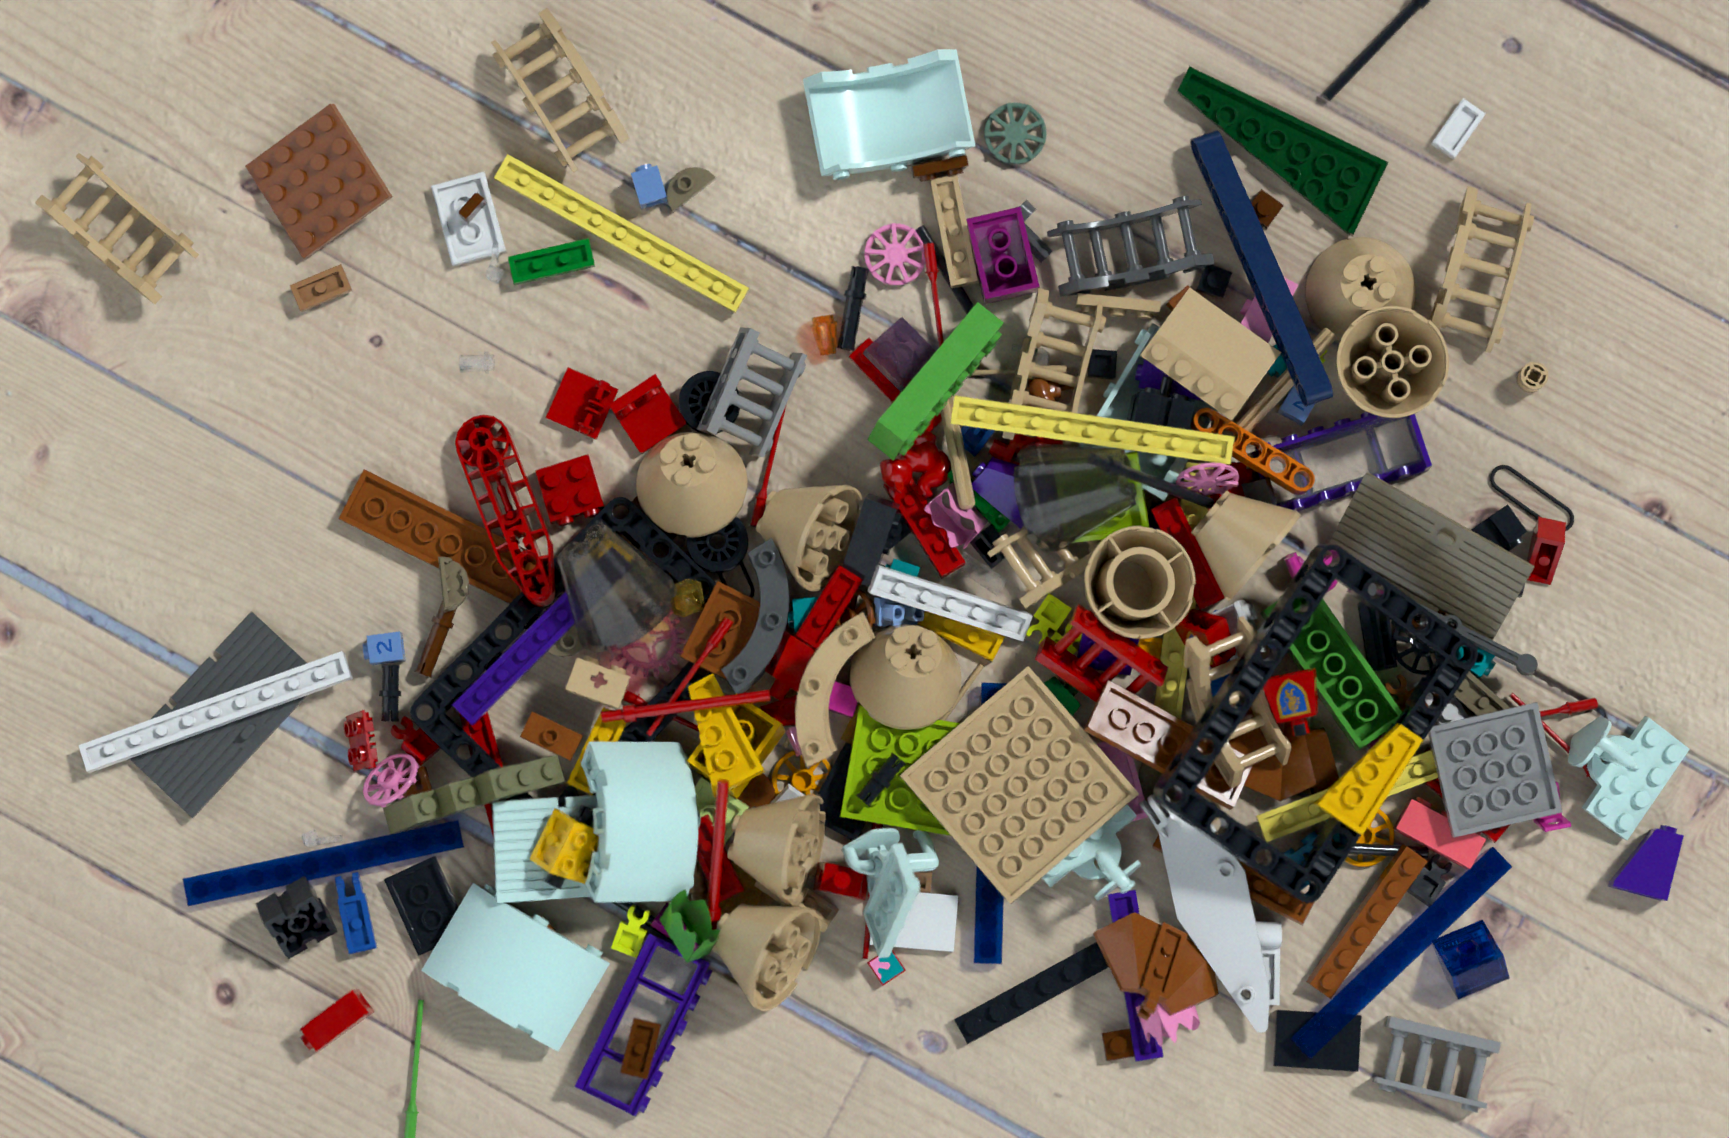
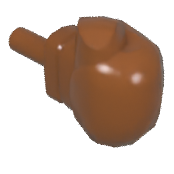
M1034 378L1029 384L1030 395L1055 401V398H1060L1061 391L1074 389V387L1041 378Z

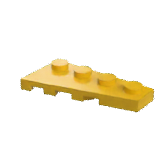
M713 673L688 686L691 700L724 696ZM731 706L694 711L714 798L717 795L719 779L729 781L728 791L765 772Z
M1396 724L1314 804L1356 833L1363 835L1423 739L1401 724Z

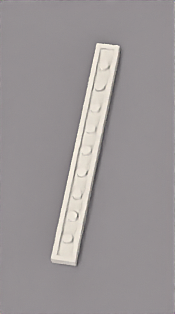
M341 651L78 746L86 771L91 773L353 678L345 653Z

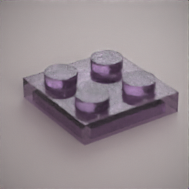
M901 317L866 348L863 355L902 392L936 350Z

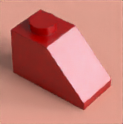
M1538 517L1527 557V562L1535 567L1527 580L1551 585L1565 545L1566 522Z

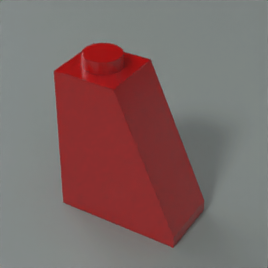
M352 989L300 1028L303 1032L300 1038L309 1050L314 1048L316 1052H319L373 1014L374 1010L359 989Z

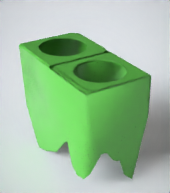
M686 890L680 891L674 897L659 919L686 963L710 954L719 938L720 930H712L711 917L705 900L689 901ZM682 920L686 924V931L683 929ZM696 942L699 944V947L693 953L694 945Z

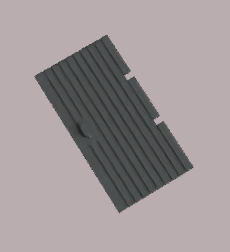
M251 611L216 649L222 657L215 662L209 656L171 697L177 705L171 709L167 704H164L151 719L307 664V662ZM308 695L130 758V760L191 818H194Z

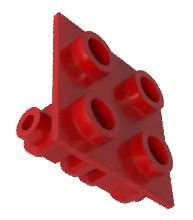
M568 367L546 418L597 440L610 411L609 404L614 401L619 389L611 386L606 381H599Z
M365 710L346 716V721L344 722V733L347 738L349 737L350 743L348 761L350 765H353V772L364 768H376V762H378L377 749H370V746H375L376 742H369V738L375 737V734H368V732L374 731L373 719L369 717V712H365Z

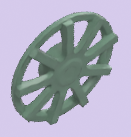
M1006 103L989 116L984 131L985 142L990 152L997 159L1009 164L1026 163L1034 159L1044 147L1046 141L1045 122L1041 115L1028 104ZM1012 108L1024 109L1018 122L1014 119ZM1007 110L1010 123H1005L997 115ZM1030 112L1038 121L1025 126L1023 123ZM994 120L1001 125L1004 131L989 132L992 121ZM1038 126L1041 127V138L1027 133L1030 129ZM1003 136L1005 140L994 149L990 142V137ZM1026 139L1040 143L1033 153L1025 144ZM1007 144H1011L1010 159L999 154ZM1021 145L1028 157L1015 159L1016 146Z

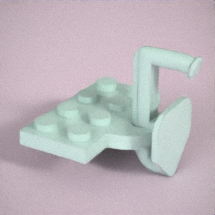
M1598 717L1573 735L1568 762L1576 767H1582L1588 763L1587 768L1590 777L1597 784L1582 806V809L1619 837L1628 840L1690 749L1649 717H1643L1630 738L1622 735H1608L1612 726L1611 721Z
M1127 804L1043 876L1042 879L1051 888L1071 871L1075 872L1079 877L1088 880L1105 878L1109 884L1095 895L1097 901L1117 887L1121 888V893L1131 889L1135 883L1128 877L1141 866V863L1136 861L1126 870L1122 871L1119 867L1122 856L1121 843L1116 834L1134 820L1137 815ZM1095 859L1098 862V869L1094 865Z
M894 828L871 830L842 847V852L848 866L854 871L867 874V886L870 897L864 908L863 915L878 958L890 956L894 945L897 943L899 933L904 927L906 917L912 909L914 899L919 893V880L914 876L913 872L932 871L938 867L939 859L928 832L915 830L913 833V838L918 840L923 853L906 854L903 843L898 844L900 835L898 830Z

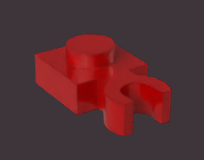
M406 716L402 718L400 723L405 727L404 730L399 729L395 724L390 730L393 737L404 740L400 748L411 755L419 766L440 750V747L420 728L416 731L413 728L412 721Z

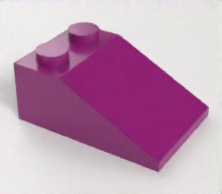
M1021 206L966 219L984 305L1037 293L1040 286Z

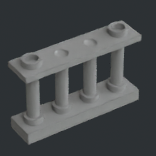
M740 327L697 430L716 435L720 430L725 431L752 444L750 455L764 457L773 445V434L796 380L805 370L807 355L792 352L790 358L759 344L757 338L760 332L751 328ZM754 353L785 368L780 382L776 383L749 370L746 364L750 355ZM744 379L774 393L769 408L767 409L737 395L735 390L739 380ZM728 406H737L764 419L758 434L727 421L724 415Z
M1387 1016L1385 1027L1392 1028L1393 1040L1384 1078L1375 1076L1373 1078V1082L1380 1083L1379 1089L1395 1093L1396 1088L1447 1099L1462 1103L1461 1109L1477 1113L1479 1107L1487 1108V1103L1477 1101L1486 1059L1490 1057L1491 1052L1499 1053L1501 1042ZM1408 1033L1419 1035V1041H1421L1411 1085L1395 1081L1404 1038H1408ZM1436 1039L1446 1041V1047H1448L1439 1092L1422 1088L1432 1044H1435ZM1463 1046L1474 1048L1473 1054H1476L1466 1098L1450 1094L1459 1051L1463 1050Z

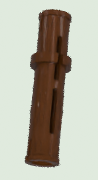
M443 600L436 617L433 616L432 618L433 626L417 668L414 671L430 678L432 677L449 628L452 629L454 626L452 620L457 610L456 608L444 613Z

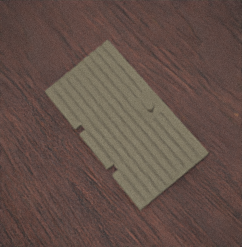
M1366 472L1328 543L1340 546L1381 577L1389 580L1392 585L1417 603L1435 612H1438L1440 609L1446 613L1445 616H1457L1463 626L1491 640L1496 636L1535 567L1369 472ZM1330 551L1325 553L1326 555H1332Z

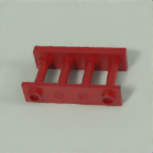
M1080 604L1075 607L1070 622L1073 627L1058 642L1046 636L1040 643L1035 657L1036 661L1095 702H1097L1104 684L1108 680L1111 681L1127 665L1140 673L1126 688L1127 691L1135 695L1149 681L1161 687L1164 684L1169 668L1160 659L1153 657L1127 637L1107 628L1092 611L1087 610ZM1084 633L1095 643L1080 658H1077L1066 649ZM1106 649L1118 659L1103 674H1100L1090 667L1089 664Z

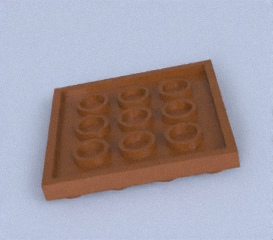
M335 104L326 106L245 166L303 259L312 256L393 197Z

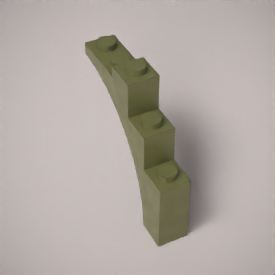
M553 755L514 766L510 765L490 770L473 778L449 783L435 790L411 795L383 807L391 835L411 830L494 801L565 782L558 755Z

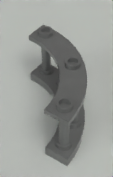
M1189 196L1174 198L1173 204L1132 215L1131 211H1125L1115 214L1113 219L1074 224L1073 220L1057 223V228L1047 231L1048 237L1062 236L1070 272L1069 282L1058 285L1060 296L1078 295V293L1088 294L1091 293V289L1104 288L1105 291L1135 286L1169 278V274L1179 271L1188 273L1214 265L1212 253L1201 254L1200 250H1197L1189 209L1202 205L1201 199L1189 200ZM1178 213L1186 253H1184V258L1173 261V258L1169 256L1161 217ZM1151 220L1159 261H1157L1156 266L1143 268L1138 262L1131 225ZM1120 227L1128 268H1126L1124 273L1112 274L1111 271H1108L1100 231ZM1089 233L1097 268L1095 277L1085 278V275L1081 274L1073 236L1075 234Z
M772 538L748 552L749 561L755 570L760 585V611L755 630L749 642L741 653L722 669L735 694L745 693L765 674V667L779 646L784 630L786 631L790 600L788 581L783 561Z

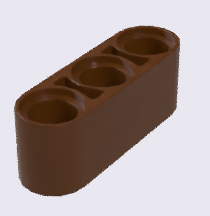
M1324 727L1311 730L1309 734H1305L1316 780V786L1310 788L1311 794L1331 788L1339 780Z

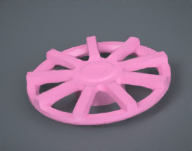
M891 223L880 227L873 232L865 247L867 268L882 283L888 285L907 284L917 278L925 266L924 243L916 230L909 226ZM892 229L891 244L880 235L882 232ZM896 229L909 232L901 243L897 242ZM914 236L920 246L906 249L905 245ZM875 238L885 246V250L870 249ZM922 251L921 263L908 258V254ZM869 254L883 255L884 259L872 267ZM905 262L918 268L910 277H908L903 266ZM888 263L890 267L885 279L876 270ZM894 267H899L904 278L903 280H891Z
M1204 463L1182 471L1177 477L1176 485L1184 488L1192 487L1189 490L1205 496L1223 495L1226 490L1231 489L1233 486H1238L1239 474L1235 468L1227 464ZM1208 467H1217L1216 470H1214V469H1205V468H1208ZM1199 469L1195 476L1189 474V472ZM1225 469L1231 471L1228 474L1219 476ZM1181 478L1191 480V482H1181Z
M400 753L389 756L377 764L376 768H373L364 783L363 794L366 801L370 805L386 807L388 803L397 798L401 800L404 797L402 794L407 791L411 784H415L417 781L415 777L419 765L416 760L409 754ZM402 758L400 765L396 769L394 759ZM408 761H410L411 765L403 770ZM388 763L389 767L381 772L378 771L383 765ZM410 773L409 778H403ZM373 776L378 777V783L369 785ZM399 784H404L400 789L398 788ZM379 789L373 796L369 797L368 792ZM394 790L395 793L390 796L391 791ZM384 793L383 798L377 800Z

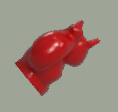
M926 430L921 436H918L905 456L901 454L899 459L895 458L894 461L886 459L880 463L882 480L888 486L889 495L892 499L896 498L899 493H903L904 487L911 481L913 472L923 473L917 483V492L923 498L932 497L931 488L939 487L947 481V474L951 471V463L946 453L936 446L937 438L933 433Z

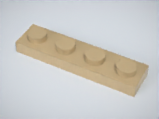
M958 175L932 179L930 182L951 288L979 283Z

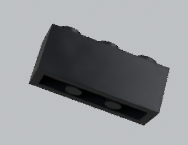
M868 494L865 497L842 566L863 579L861 584L866 586L870 585L877 565L885 567L881 564L883 555H889L894 540L889 538L892 528L897 529L902 518V513L898 512L900 504L872 494Z

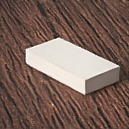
M1463 98L1431 145L1454 160L1486 113Z

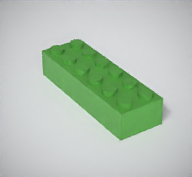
M977 302L880 417L867 440L893 461L899 454L905 456L913 446L916 438L921 436L929 427L935 415L938 416L950 397L956 395L966 378L976 371L982 359L987 357L995 348L997 341L1002 336L999 330L1004 322Z
M1299 598L1293 601L1292 607L1295 612L1301 608V600ZM1322 599L1287 653L1300 671L1310 668L1316 669L1317 696L1357 751L1386 732L1391 724L1396 723L1402 711L1326 602ZM1278 601L1260 613L1264 620H1266Z

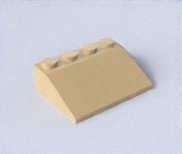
M1189 288L1140 356L1232 421L1281 352L1196 291Z

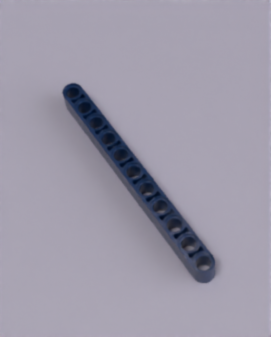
M1216 130L1192 138L1190 145L1194 158L1302 403L1307 407L1332 398L1333 389L1220 132Z

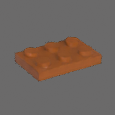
M717 581L680 657L695 664L705 650L707 638H710L724 616L734 622L719 643V647H716L707 655L700 667L727 680L722 669L730 664L749 642L758 621L760 602Z

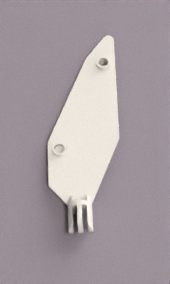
M1154 794L1147 798L1148 802L1143 800L1139 805L1159 832L1177 919L1254 1029L1259 1033H1263L1268 1029L1270 988L1245 870L1236 857L1164 808L1155 800ZM1211 824L1212 831L1216 832L1217 830L1215 829L1213 824ZM1244 989L1251 992V998H1246L1243 995Z

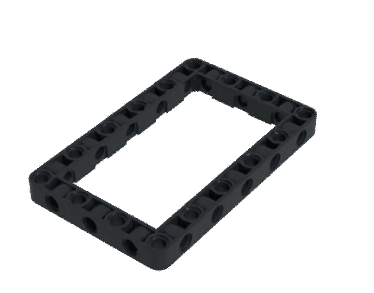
M617 497L611 500L554 558L555 597L552 603L543 607L534 605L521 592L411 706L410 714L415 724L471 778L502 767L446 713L576 580L574 575L575 567L573 565L578 558L575 557L574 550L580 545H584L591 550L592 545L590 542L599 530L604 532L608 527L612 530L615 538L622 534L703 611L716 582L629 499ZM625 506L629 511L628 516L624 519L614 517L613 510L615 507ZM658 544H664L668 547L669 553L664 558H658L654 555L653 548ZM538 581L534 582L537 587L541 586ZM700 582L705 583L709 587L708 594L703 597L697 596L693 591V587ZM502 625H506L512 630L510 637L504 640L496 636L497 628ZM688 662L681 669L680 673L647 705H655L661 701L668 702L694 664ZM466 665L471 667L472 675L467 680H461L457 677L456 673L460 666ZM695 672L675 702L691 700L688 686L712 673L709 672L707 675L702 676ZM426 705L432 708L433 714L428 720H420L417 716V711L420 707ZM679 713L665 716L651 736L646 732L658 716L637 718V721L631 722L624 728L618 742H652ZM467 744L472 746L473 755L469 759L464 760L458 757L457 752L460 746ZM569 785L558 798V807H565V797L581 796L577 792V788ZM527 792L499 801L526 800L534 798Z
M1325 543L1316 545L1312 549L1154 788L1155 800L1160 805L1288 895L1305 903H1313L1321 897L1361 835L1336 818L1329 817L1312 843L1313 848L1302 865H1300L1202 797L1195 790L1333 582L1336 580L1348 588L1347 592L1370 609L1384 614L1392 620L1391 624L1416 642L1424 643L1435 651L1434 655H1436L1435 659L1437 661L1427 676L1421 678L1404 704L1406 706L1396 723L1390 725L1384 736L1396 724H1401L1424 741L1478 657L1476 646L1466 637L1340 546ZM1327 551L1332 553V561L1329 565H1326L1324 562V555ZM1374 583L1376 585V593L1373 597H1370L1368 588ZM1299 598L1301 600V608L1295 612L1292 607L1293 601ZM1415 615H1418L1420 618V624L1417 628H1414L1412 625ZM1265 645H1268L1270 654L1266 659H1263L1261 650ZM1461 646L1464 650L1463 657L1460 660H1458L1456 657V651ZM1237 692L1239 701L1235 706H1232L1230 704V696ZM1429 693H1431L1433 696L1432 704L1427 707L1425 704V698ZM1205 739L1208 743L1205 752L1200 753L1198 750L1199 742ZM1174 786L1176 795L1169 801L1166 796L1167 791L1170 787ZM1216 818H1219L1221 826L1216 832H1213L1211 824ZM1335 834H1339L1340 842L1336 847H1333L1332 838ZM1263 849L1265 858L1262 862L1257 863L1256 855ZM1308 881L1309 889L1305 894H1302L1300 890L1303 882Z

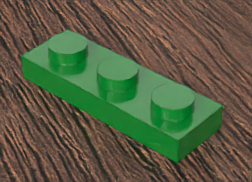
M589 238L508 257L514 285L595 267Z

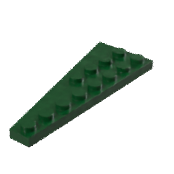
M1189 66L1177 90V94L1346 234L1353 236L1389 162Z

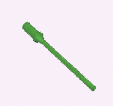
M418 1000L410 1103L407 1111H405L404 1138H416L417 1113H419L416 1106V1090L424 1000Z

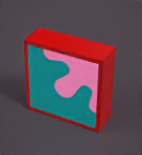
M893 950L889 957L878 958L876 956L867 962L882 986L906 971Z

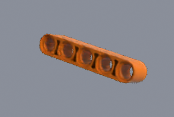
M1202 408L1192 417V430L1222 434L1223 431L1227 430L1231 431L1235 436L1231 457L1262 476L1270 477L1272 482L1290 493L1302 495L1313 486L1315 476L1308 467L1213 409ZM1198 417H1208L1211 421V428L1204 429L1200 427ZM1253 445L1257 447L1259 456L1257 458L1249 457L1246 453V446ZM1270 461H1280L1283 465V471L1280 473L1273 472L1270 468ZM1294 475H1303L1307 480L1306 487H1298L1294 483Z

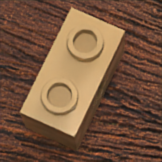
M584 655L583 659L577 658L565 689L566 692L616 710L620 709L630 681V676L625 675L627 670L611 665L610 669L599 666L600 660ZM601 674L607 684L606 686L600 685L599 689H597L591 679L592 677L597 678Z

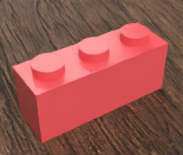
M1417 797L1416 801L1409 799L1393 827L1394 830L1422 846L1428 847V849L1465 869H1471L1486 841L1485 838L1480 836L1482 831L1452 837L1445 811L1442 810L1441 814L1431 809L1432 804L1422 798Z

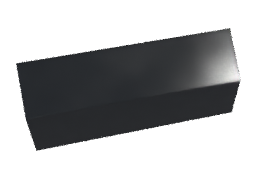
M1362 602L1357 603L1366 661L1373 671L1397 667L1390 619L1381 612L1370 609Z

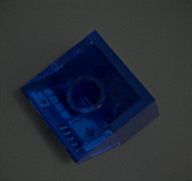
M1483 919L1431 940L1445 977L1457 999L1510 979L1504 955Z

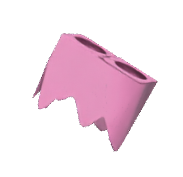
M953 482L931 500L924 509V511L932 515V522L935 526L944 528L947 531L950 547L964 544L963 549H965L988 522L975 506L969 510L960 509ZM946 491L948 492L949 503L952 509L945 507L942 503V495ZM961 516L973 520L975 529H966L961 524Z
M1158 1003L1155 1013H1150V1018L1147 1021L1139 1017L1147 1042H1150L1151 1034L1156 1038L1158 1045L1161 1047L1163 1044L1162 1036L1170 1037L1176 1043V1031L1178 1030L1179 1023L1193 1031L1198 1029L1200 1024L1196 1006L1170 1016L1163 1006ZM1141 1005L1136 1007L1137 1013Z

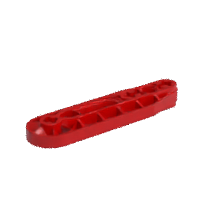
M489 415L474 416L464 422L458 430L455 440L456 452L496 558L531 603L541 607L547 606L552 603L555 597L553 543L512 436L502 421ZM495 424H498L501 428L494 436L490 429ZM498 442L506 443L505 448H499ZM517 462L523 479L513 482L508 467ZM467 466L473 469L474 471L469 473ZM482 478L487 493L478 498L472 480ZM503 478H505L514 504L516 506V510H513V507L510 504L509 498L507 496L505 486L501 484L500 480ZM493 482H496L498 485L497 491L500 494L506 512L504 515L491 484ZM527 487L533 504L522 506L517 491ZM491 502L497 517L487 522L481 505ZM536 511L542 528L532 531L527 515ZM501 527L506 542L497 547L490 529ZM546 536L548 555L541 556L536 540ZM522 537H524L522 541L525 548L527 549L525 551H523L521 547L518 545L520 544L519 539ZM510 551L516 567L508 570L503 564L500 554ZM536 561V566L532 570L525 571L527 563ZM546 564L549 566V574L545 566ZM514 577H520L523 587ZM535 581H538L543 587L541 588L542 593L537 595L538 588L534 583Z

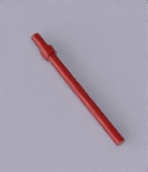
M769 690L640 707H635L634 704L623 706V709L602 711L601 719L602 723L624 720L626 723L637 721V718L765 702L770 701Z
M719 779L717 783L707 905L711 917L712 930L717 929V921L721 919L719 897L729 781L725 779Z

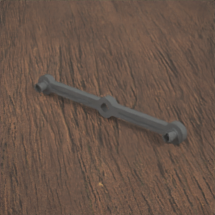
M1374 583L1368 588L1370 597H1373L1376 593V585ZM1423 606L1446 624H1453L1455 630L1470 640L1475 646L1516 666L1520 674L1528 676L1536 671L1538 663L1533 655H1520L1463 626L1457 616H1443Z

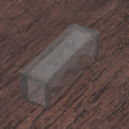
M963 552L962 557L966 564L958 570L987 590L998 595L1007 579L966 552Z

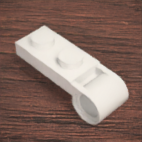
M1256 921L1270 988L1269 1005H1279L1281 922Z

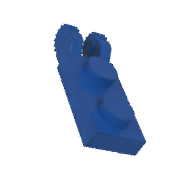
M359 872L352 873V883L356 895L346 897L345 882L342 876L335 877L339 897L337 902L348 953L354 954L376 949L377 943Z

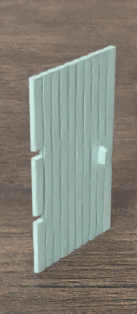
M596 795L565 797V807H558V798L493 802L496 903L592 897L586 884L565 878L561 889L546 883L545 879L549 872L529 858L554 808L563 811L575 819L581 805L591 809L598 808Z

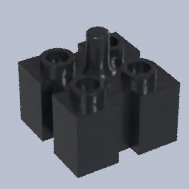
M1164 376L1162 377L1160 390L1145 387V390L1132 395L1127 421L1190 430L1195 403L1188 401L1189 397L1185 395L1172 394L1170 396L1173 379Z
M1508 504L1471 529V531L1507 551L1522 543L1524 540L1521 536L1527 532Z
M306 876L285 887L287 891H284L281 896L278 897L276 893H273L255 903L263 924L271 936L276 938L278 946L288 960L308 949L306 943L316 939L319 943L338 932L330 912L320 897H317L314 888Z

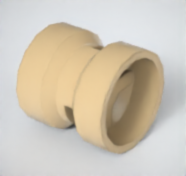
M1538 362L1526 364L1517 374L1519 388L1528 393L1540 390L1548 380L1546 367Z

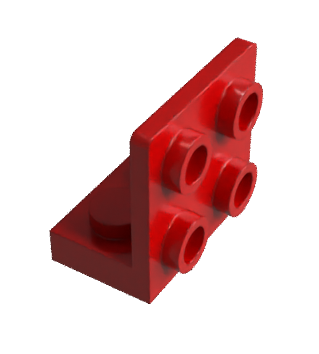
M656 374L609 404L610 409L641 454L686 425L685 419L663 388Z

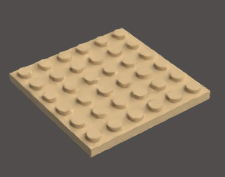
M1029 666L900 775L1010 905L1139 795L1136 789Z

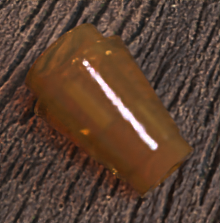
M834 314L812 317V325L810 327L820 351V356L836 354L837 321L834 320Z

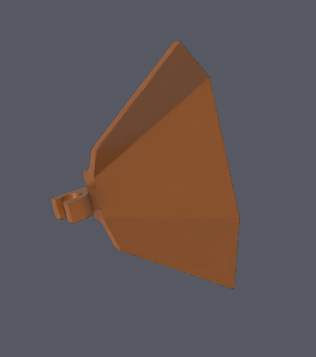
M1251 707L1240 723L1255 717ZM1290 721L1277 723L1280 731L1288 738L1291 744L1287 764L1282 766L1275 755L1254 763L1243 785L1280 802L1316 786L1305 735L1293 737ZM1260 727L1229 740L1230 746L1244 755L1269 745Z
M1135 912L1093 933L1120 991L1140 993L1145 996L1137 1016L1146 1021L1150 1018V1013H1155L1158 1003L1172 1016L1214 998L1219 994L1216 974L1196 944L1187 939V933L1165 922H1162L1160 925Z

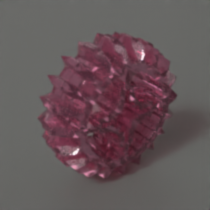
M651 601L647 604V610H643L642 604L639 602L636 604L638 612L634 613L631 607H627L628 618L622 614L618 615L619 621L623 623L622 626L618 624L612 625V629L618 631L619 635H610V640L618 641L619 644L611 646V651H621L615 657V660L619 662L625 658L627 661L622 666L625 670L632 664L634 666L632 675L636 676L639 668L644 669V678H648V669H653L654 676L658 677V667L662 666L663 670L667 673L670 671L667 665L668 661L673 665L678 664V660L673 657V654L683 655L684 653L682 649L677 648V645H685L686 639L677 638V635L685 633V629H675L674 626L678 625L681 620L679 617L672 621L669 619L673 614L671 609L665 615L662 614L663 604H659L657 611L652 610L653 603ZM647 617L662 621L669 630H652L648 624ZM638 620L640 633L638 636L631 638V640L624 641L627 628L634 621ZM643 626L646 627L650 637H657L656 642L652 641V653H650L646 643L640 642V638H644L642 635L644 634ZM672 638L667 654L657 660L655 651L657 644ZM627 649H643L648 656L649 662H642L633 658Z

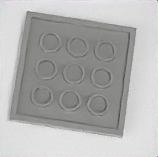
M1537 702L1434 725L1428 733L1452 837L1562 813Z

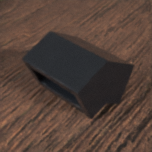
M989 525L973 538L970 544L992 569L1001 563L1005 556L1002 552L992 557L988 555V552L995 548L992 543L1001 537L993 526Z

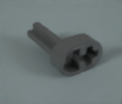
M1027 199L1020 205L1025 221L1036 208ZM1025 224L1031 252L1042 263L1053 251Z

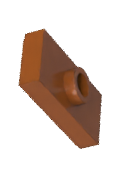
M533 711L520 735V738L569 761L572 760L583 735Z

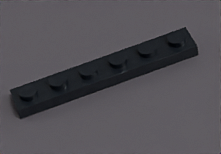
M1095 942L955 1018L954 1021L966 1043L969 1044L1109 968L1098 943Z

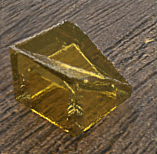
M685 579L667 587L672 614L684 618L704 609L705 603L701 582Z

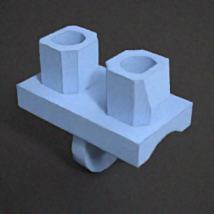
M875 597L876 617L875 623H873L875 626L918 624V621H923L924 610L883 597Z

